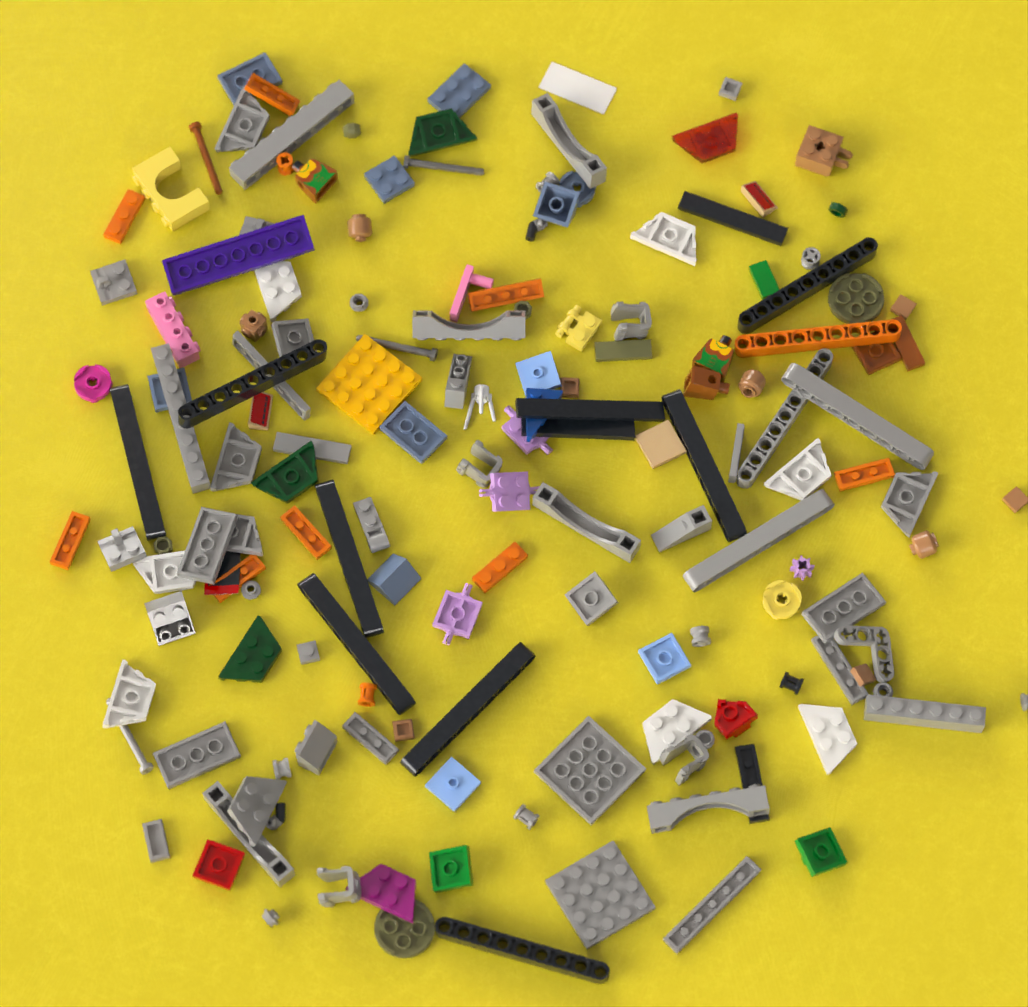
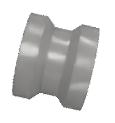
M809 247L803 251L801 264L805 269L813 270L818 267L821 258L819 250Z
M697 626L690 629V634L693 636L692 646L703 647L711 644V638L708 637V626Z
M288 757L282 761L272 760L277 780L283 776L292 777Z

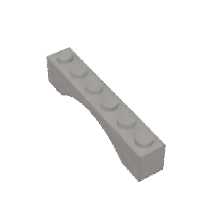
M546 93L533 99L531 115L587 186L591 189L606 182L607 167L597 155L587 151L576 140L566 125L558 105L550 95Z
M413 310V338L418 340H427L428 338H435L436 340H446L447 338H454L455 340H464L465 338H473L474 340H483L484 338H492L493 340H502L503 338L521 340L525 338V311H505L490 321L468 325L448 321L438 316L432 310Z
M542 482L533 495L532 505L628 563H631L639 551L640 539L625 530L617 529L593 518L548 484Z
M219 781L202 793L208 805L279 887H282L295 876L293 867L262 834L254 847L248 843L250 840L245 832L240 831L236 821L227 812L233 798Z
M754 784L747 789L737 787L723 793L721 791H713L706 796L695 794L688 799L673 798L670 802L662 803V801L652 802L650 805H647L651 834L671 831L685 817L709 808L732 809L749 817L769 814V803L765 785Z

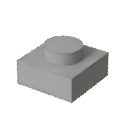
M725 77L719 91V96L736 101L742 88V82Z
M316 640L297 644L301 665L320 661Z

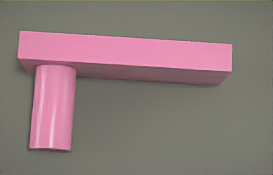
M467 264L450 310V321H458L470 284L488 289L492 288L494 279L474 274V266Z

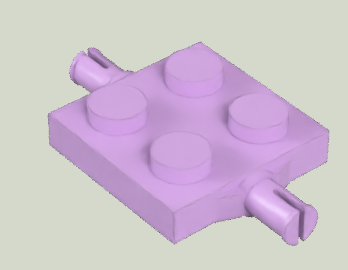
M510 405L504 409V412L511 418L502 425L501 429L526 455L538 448H541L546 455L553 451L546 443L550 437H534L530 442H526V436H521V418L516 417V412Z
M528 471L490 473L491 484L489 489H479V492H486L479 494L480 497L490 496L492 512L530 510V494H535L536 491L534 490H538L540 486L530 487Z
M465 583L462 593L445 591L433 622V627L446 632L442 641L445 645L446 642L447 645H450L453 635L470 639L483 602L469 596L473 587L471 584L468 586V583Z

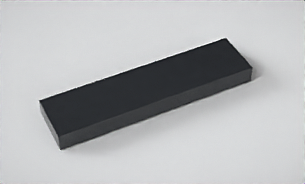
M755 745L736 746L734 749L742 789H747L754 784L763 786ZM769 814L748 816L749 824L769 821Z

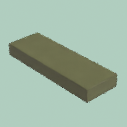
M651 339L595 342L596 362L652 359Z

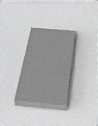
M201 507L177 572L178 577L215 584L238 520L237 514Z
M862 572L802 611L801 615L824 644L834 639V633L838 628L844 625H855L884 606L886 601Z
M222 722L153 753L168 790L241 758L226 722Z

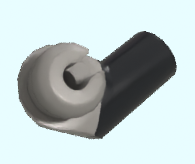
M539 218L530 222L525 239L531 242L534 241L536 233L545 229L548 222Z
M285 803L276 804V814L269 818L266 824L270 830L279 828L285 822Z

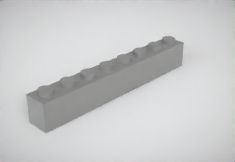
M340 80L331 83L322 94L316 95L312 102L302 106L298 113L290 116L280 127H276L268 137L262 138L253 149L247 150L243 157L233 161L229 167L230 176L244 190L249 188L277 165L279 154H291L355 103L354 93Z
M167 343L153 347L151 352L192 493L210 489V482L194 427L186 429L178 424V410L182 405L186 404L170 345Z

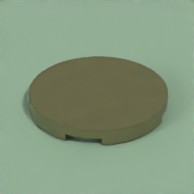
M846 273L838 277L830 287L828 294L829 308L837 319L846 324L872 322L883 309V289L870 275Z
M416 900L413 923L380 909L376 916L374 932L379 946L387 954L396 958L406 959L418 956L429 947L434 937L435 924L430 910L422 902Z

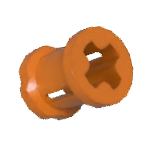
M289 153L279 154L277 157L279 173L284 176L290 175L294 171L292 170V155Z
M361 683L359 686L361 694L360 699H358V705L365 707L375 706L374 693L377 690V685Z

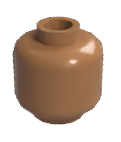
M355 214L348 220V235L354 238L356 242H364L366 238L372 235V222L369 217H366V214Z
M747 370L739 382V389L748 398L757 397L761 394L766 384V379L758 370Z
M927 530L912 536V544L909 545L913 555L917 554L921 559L935 554L937 547H939L934 533H930Z

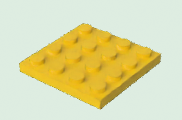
M364 334L318 385L316 390L375 435L384 421L406 400L423 379L402 361Z

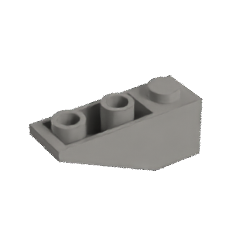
M453 354L445 389L444 407L463 409L472 356Z
M702 505L686 512L651 535V538L660 553L711 530L712 519L705 506Z

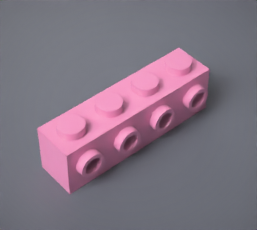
M164 291L146 300L147 310L165 343H169L178 367L182 368L199 360L198 352L201 351L196 341H192V333L189 327L183 325L184 318L180 311L176 312L174 308L176 304L172 296L168 297Z

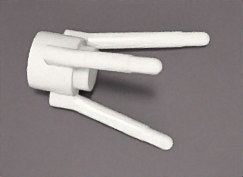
M479 384L474 387V393H471V401L465 419V430L468 427L475 400L479 403L480 414H483V404L488 401L492 421H496L489 386Z

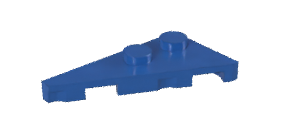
M526 388V398L561 399L563 390ZM526 418V442H530L536 436L537 430L540 426H543L547 419Z

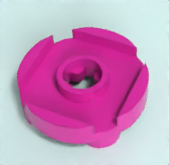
M101 365L83 366L74 377V387L78 396L92 403L105 398L113 385L110 373ZM90 380H92V381L97 380V382H96L97 385H95V386H90L89 381H90Z

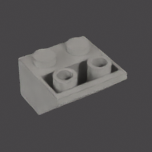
M182 591L144 603L158 646L196 634Z
M314 720L312 725L309 724L304 732L305 738L302 742H298L295 752L298 766L320 775L338 741L334 733Z

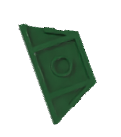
M452 108L418 116L415 120L408 156L413 157L477 141V136L459 119Z
M309 441L256 478L251 484L255 488L287 504L319 482L313 442Z
M259 615L219 674L218 678L220 680L230 679L239 682L251 681L262 683L282 652V648Z

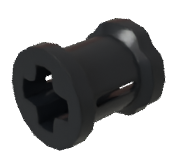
M785 672L779 688H787L798 695L804 679H798L789 675V672Z

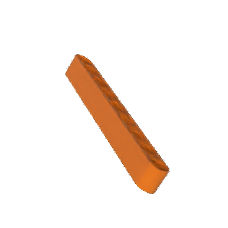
M891 319L745 334L736 338L734 351L738 357L747 358L815 351L825 348L834 349L893 343L900 339L902 325L898 320ZM889 329H895L897 332L891 333ZM871 331H876V332H878V334H877V335H873V334H871L870 332H871ZM858 333L860 336L854 337L851 334ZM839 335L841 338L835 339L832 336ZM814 337H821L822 340L817 341ZM799 338L802 339L803 342L798 343L795 340ZM779 340H781V341H784L785 343L782 344V345H780V344H777L776 342L779 341ZM763 342L766 345L762 347L758 343ZM745 344L747 347L740 348L739 345Z

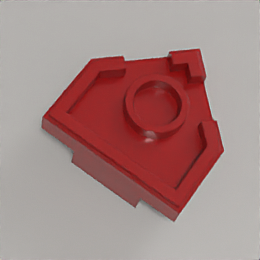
M718 699L714 725L726 740L732 736L736 738L751 727L750 723L756 720L758 715L746 701L733 702L726 701V699Z

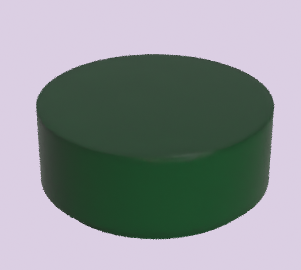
M832 202L828 208L831 214L840 218L845 217L848 212L845 206L836 202Z

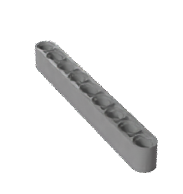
M826 348L820 349L806 370L811 373H817V377L823 380L832 365L833 353ZM821 358H825V359H827L828 361H827V362H823V361H821L820 359H821ZM792 389L740 467L737 474V484L739 487L747 489L753 485L809 401L807 398ZM791 402H798L799 405L794 406L791 404ZM787 416L789 420H783L781 417ZM771 431H778L780 434L773 435ZM766 445L770 449L764 450L761 446ZM757 460L760 464L755 465L751 461ZM748 475L750 479L745 480L741 476Z
M791 363L782 376L781 380L786 386L917 469L925 470L932 459L934 451L802 366Z
M820 489L690 568L682 577L691 590L697 592L827 513L835 504L825 490Z

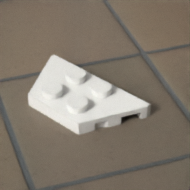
M660 212L653 220L646 222L642 228L636 232L633 231L630 235V238L693 266L696 265L695 226Z
M281 261L254 270L270 321L273 322L282 311L285 312L292 303L297 302L302 297L292 264L289 261Z
M817 438L764 482V486L801 501L831 478L829 466H827L820 439Z
M185 551L147 556L133 562V565L154 594L193 589L196 583L195 580L177 576Z
M123 659L102 728L144 722L149 712L156 683L144 677L143 673L138 669L134 670Z
M674 699L669 701L642 722L651 763L654 765L660 761V755L663 750L670 745L674 747L685 741L686 736L693 735L711 721L712 717Z
M799 704L798 709L825 772L829 775L844 760L846 755L856 747V739L842 708Z

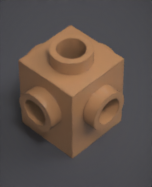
M252 309L240 319L241 333L254 342H257L268 329L266 317Z

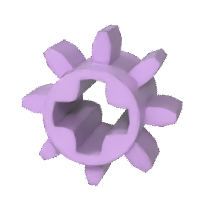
M801 555L800 559L792 560L794 566L790 567V571L794 572V579L798 577L804 581L806 576L811 578V571L814 570V565H810L811 558L805 559Z

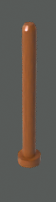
M193 122L189 125V130L195 135L215 193L220 195L222 194V188L200 131L202 125L200 122Z

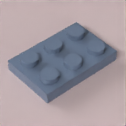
M266 52L217 75L220 84L233 105H235L242 87L246 86L252 73L275 86L283 83Z
M464 63L427 98V101L438 111L452 108L457 116L461 118L491 89V84Z
M406 401L379 427L384 434L420 464H423L447 439V435Z

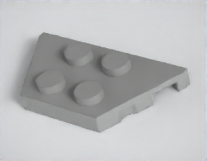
M242 87L214 148L216 152L253 149L258 144L268 123L269 114L248 91L244 90L245 87Z
M230 422L210 486V491L212 492L251 484L262 451L261 445L251 440L246 433H242Z
M896 472L884 498L881 508L909 538L938 476V472L921 474V472Z
M237 514L238 520L227 551L263 556L255 518L253 516Z
M246 776L238 788L227 812L236 821L240 831L245 832L250 840L248 843L252 847L257 844L287 781Z

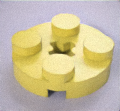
M778 580L767 586L763 594L762 603L765 611L776 620L788 619L799 611L802 596L796 585L784 580ZM778 596L787 598L784 604L778 602Z

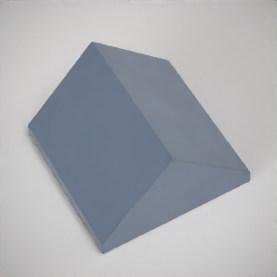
M545 182L533 217L568 228L575 216L580 192Z
M392 554L367 581L395 606L421 580V577L406 558Z

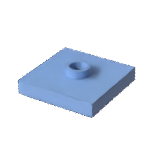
M551 351L515 363L525 396L526 388L553 390L562 386Z
M673 633L638 650L641 659L657 685L691 668V663Z
M451 756L425 784V787L455 812L479 787L481 781Z

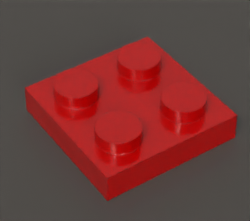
M207 839L192 876L198 880L231 891L245 852Z

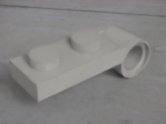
M371 497L354 502L353 507L366 536L371 553L389 548L390 544Z

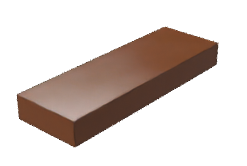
M903 316L893 318L902 325L900 339L893 343L902 357L907 372L924 366L925 361ZM889 329L891 333L897 332L895 329Z

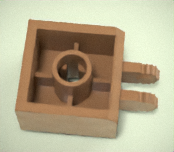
M809 125L797 153L795 166L823 176H830L833 166L844 169L849 166L847 161L837 156L851 159L853 154L851 151L841 148L843 136Z

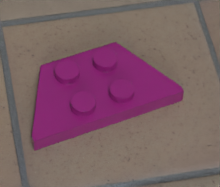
M379 864L360 877L361 900L410 923L414 922L417 885L414 878L383 864Z

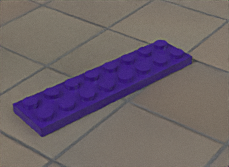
M300 215L164 259L162 263L172 295L175 296L315 251L305 217Z

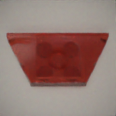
M736 112L672 136V140L701 163L735 152L738 114Z

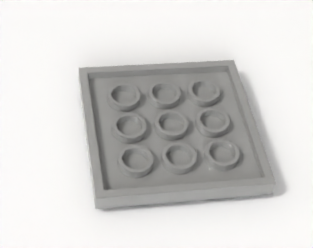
M590 716L534 769V773L591 826L646 771V768Z
M614 840L545 880L547 887L586 950L656 909Z

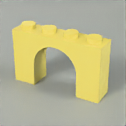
M171 147L132 168L134 173L132 178L135 184L143 188L142 193L147 200L150 198L152 208L156 213L159 212L161 214L163 224L166 227L169 226L172 231L210 210L209 201L200 188L178 199H167L157 192V188L163 179L181 169L180 160Z

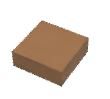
M901 294L890 311L898 316L902 315L904 320H907L916 307V303Z
M560 378L562 384L560 390H563L562 397L579 398V378Z
M1016 486L1002 498V501L1014 513H1017L1028 504V497Z
M867 664L855 666L850 670L860 687L871 684L876 680Z
M412 719L392 721L395 742L415 739Z

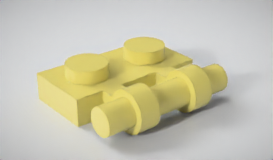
M575 305L567 313V318L564 322L558 325L555 335L559 338L563 334L568 335L566 343L582 352L602 324V320L587 311L583 316H580L578 313L581 311V307ZM573 321L577 323L574 329L569 327Z

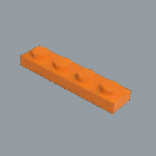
M541 278L467 293L471 312L544 297Z

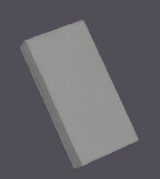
M162 819L142 823L150 862L169 859L170 853Z

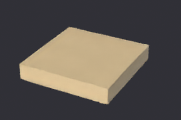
M669 420L635 435V440L652 469L686 454V449Z

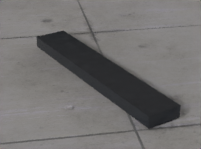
M684 191L678 205L679 210L782 246L788 232V228L687 191Z
M521 418V436H526V418ZM547 419L543 426H540L537 430L535 437L635 440L634 421Z

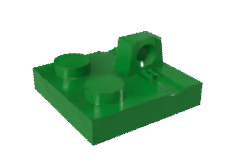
M831 827L797 838L794 841L802 856L801 860L807 866L811 877L840 868L848 863Z
M463 845L429 852L433 892L437 893L473 886L469 846Z

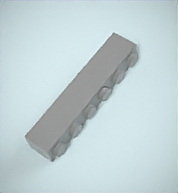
M867 694L865 700L864 720L975 733H982L985 727L986 707Z

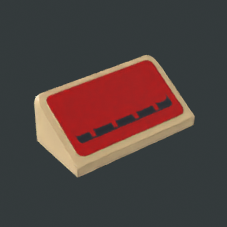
M756 181L741 186L742 194L762 218L778 209Z
M262 392L252 397L248 421L249 429L268 431L273 400L272 394Z

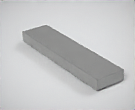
M281 432L276 434L273 452L291 455L306 443L312 441L316 459L348 465L352 448L349 444Z
M818 635L811 639L812 644L851 706L865 699L868 694L864 686L860 687L850 671L852 667L835 640L832 639L824 644Z

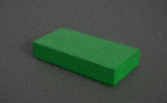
M767 260L749 266V271L762 300L779 290Z

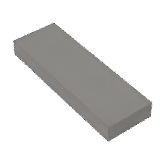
M741 423L737 424L728 479L729 483H735L737 478L745 425Z
M356 712L342 725L346 732L385 765L399 752V749Z

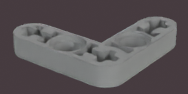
M844 625L835 631V641L840 645L871 646L874 676L878 682L887 683L894 677L890 635L887 629L873 626ZM843 632L844 635H851V634H852V636H848V637L845 639V637H844L843 635H841V633ZM858 632H863L866 640H861L858 637ZM878 651L885 653V660L879 658Z

